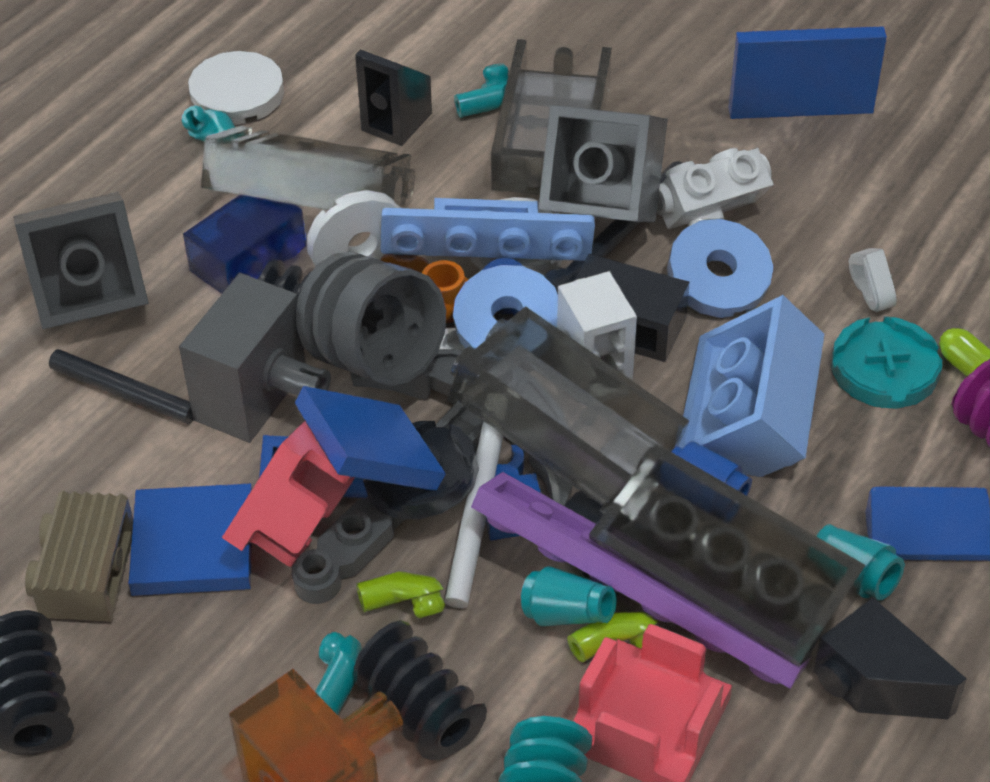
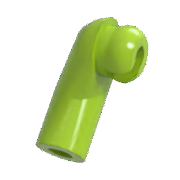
M951 328L946 330L940 337L939 346L943 356L965 376H968L982 363L990 359V349L965 329Z
M398 571L356 583L357 594L363 612L410 599L413 605V612L418 618L443 612L445 608V602L440 594V590H443V587L435 577Z
M646 612L614 613L609 622L589 623L567 637V641L574 656L584 663L595 656L605 637L615 641L617 639L621 641L628 639L631 645L642 649L643 634L649 624L655 625L658 621Z

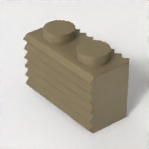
M64 490L58 493L53 513H44L41 518L39 541L43 549L39 561L31 560L29 562L25 576L26 593L34 598L39 613H42L47 618L113 621V612L116 610L118 592L121 591L123 573L125 572L128 553H130V544L132 543L133 516L127 496L123 494L114 496L111 493L104 496L99 492L94 495L85 492L81 495L76 491L69 494Z

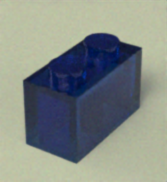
M261 181L183 233L189 271L221 294L239 273L258 279L269 261L279 259L284 263L294 258L307 246L302 209Z

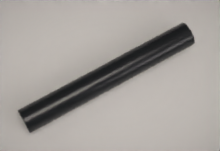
M56 349L50 356L49 367L52 370L183 423L191 424L193 422L191 405L188 400L61 349Z

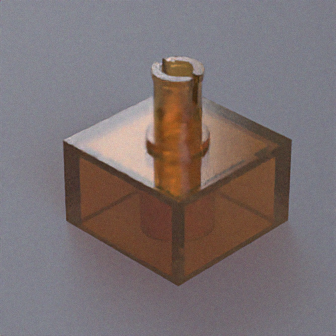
M294 669L229 713L243 782H378L376 756L369 748L393 730L402 727V717L391 700L383 706V703L387 701V696L379 691L370 700L341 720Z

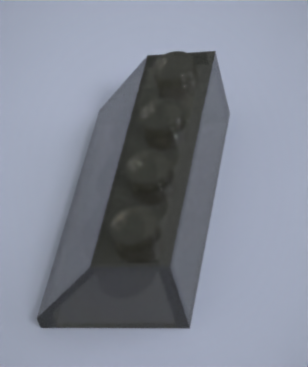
M657 443L589 533L590 540L798 667L818 651L820 637L842 621L859 595L866 566Z

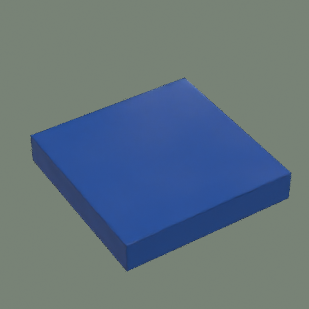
M303 386L295 404L338 475L427 490L438 489L446 473L400 405Z
M251 483L136 490L128 582L131 596L251 589L252 543H249L240 551L222 538L252 491Z

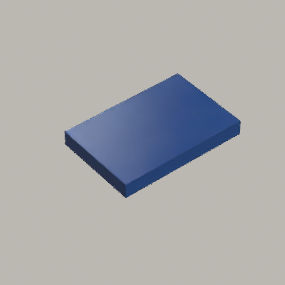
M884 26L736 32L728 107L730 119L874 113L887 39Z

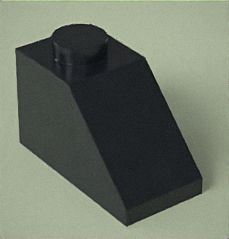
M360 49L355 54L361 131L403 146L432 114L431 76Z
M871 598L820 637L813 671L818 675L821 684L830 694L838 698L842 697L859 713L946 720L957 712L967 680L965 676L874 598Z

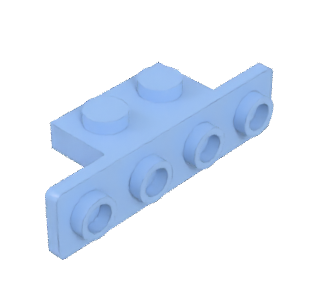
M434 198V209L384 208L382 210L381 252L383 254L585 261L588 254L592 252L595 220L592 215L538 213V201Z

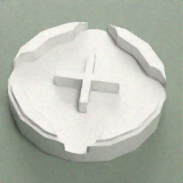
M234 51L208 58L193 70L188 81L191 102L194 105L201 106L204 110H216L226 113L234 125L246 123L245 118L257 115V120L268 116L280 105L284 96L281 69L272 59L254 52Z

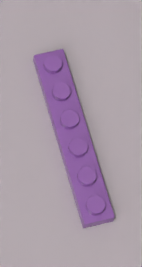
M500 473L478 488L471 508L487 516L488 522L493 527L506 533H517L538 545V550L549 559L557 562H568L589 574L591 581L611 586L615 592H621L640 603L643 610L653 618L663 622H673L695 634L696 640L706 648L719 653L726 652L749 665L752 673L760 679L773 684L781 683L791 689L807 667L816 649L815 646L506 473Z

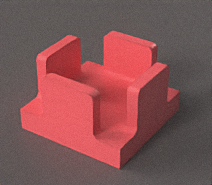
M304 421L281 443L222 538L240 551L249 543H254L285 565L292 567L312 542L310 536L321 519L328 518L333 513L355 477L337 474L308 424Z
M649 624L643 634L642 649L619 639L615 641L605 637L581 679L579 686V708L573 719L574 722L586 728L592 735V748L584 755L588 759L642 782H690L730 700L732 685L704 673L706 647L703 644L654 624Z

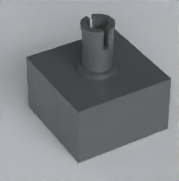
M550 105L538 210L592 215L594 217L635 222H655L668 119L643 114Z
M119 192L13 216L42 329L149 304L124 201Z
M239 273L179 345L193 421L250 443L288 393L298 396L303 386L328 391L331 382L330 371L306 364L304 347L296 329V303L298 300L296 293Z

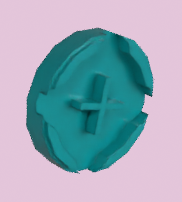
M884 316L883 322L875 321L869 323V317L857 320L841 331L833 347L832 373L839 386L854 399L873 407L899 409L916 405L933 393L940 379L942 358L940 360L938 354L939 346L934 338L920 326L897 317Z

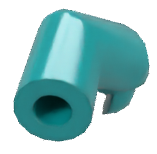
M504 63L492 64L484 68L483 76L486 83L480 89L454 95L456 111L460 118L495 110L503 104L513 88V79L509 78V70Z
M197 105L191 106L184 111L181 121L190 136L197 140L217 144L222 157L226 160H236L243 155L245 150L243 142L233 121L226 113L216 110H204L201 106Z
M331 632L324 637L318 651L320 659L325 664H328V667L309 701V705L333 718H337L355 685L354 665L362 650V646L352 635L345 638L338 632Z

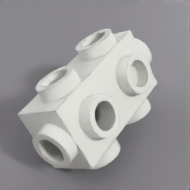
M731 148L716 154L709 160L710 163L694 164L693 161L679 164L665 173L667 178L660 184L657 213L663 217L667 229L684 224L691 226L701 220L724 219L723 212L755 203L774 185L771 179V167L767 158L760 153L759 148L750 151H738L737 148Z

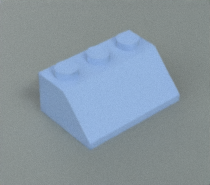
M781 295L699 337L677 446L684 448L689 442L694 441L742 466L743 474L763 477L805 459L824 333L784 295Z

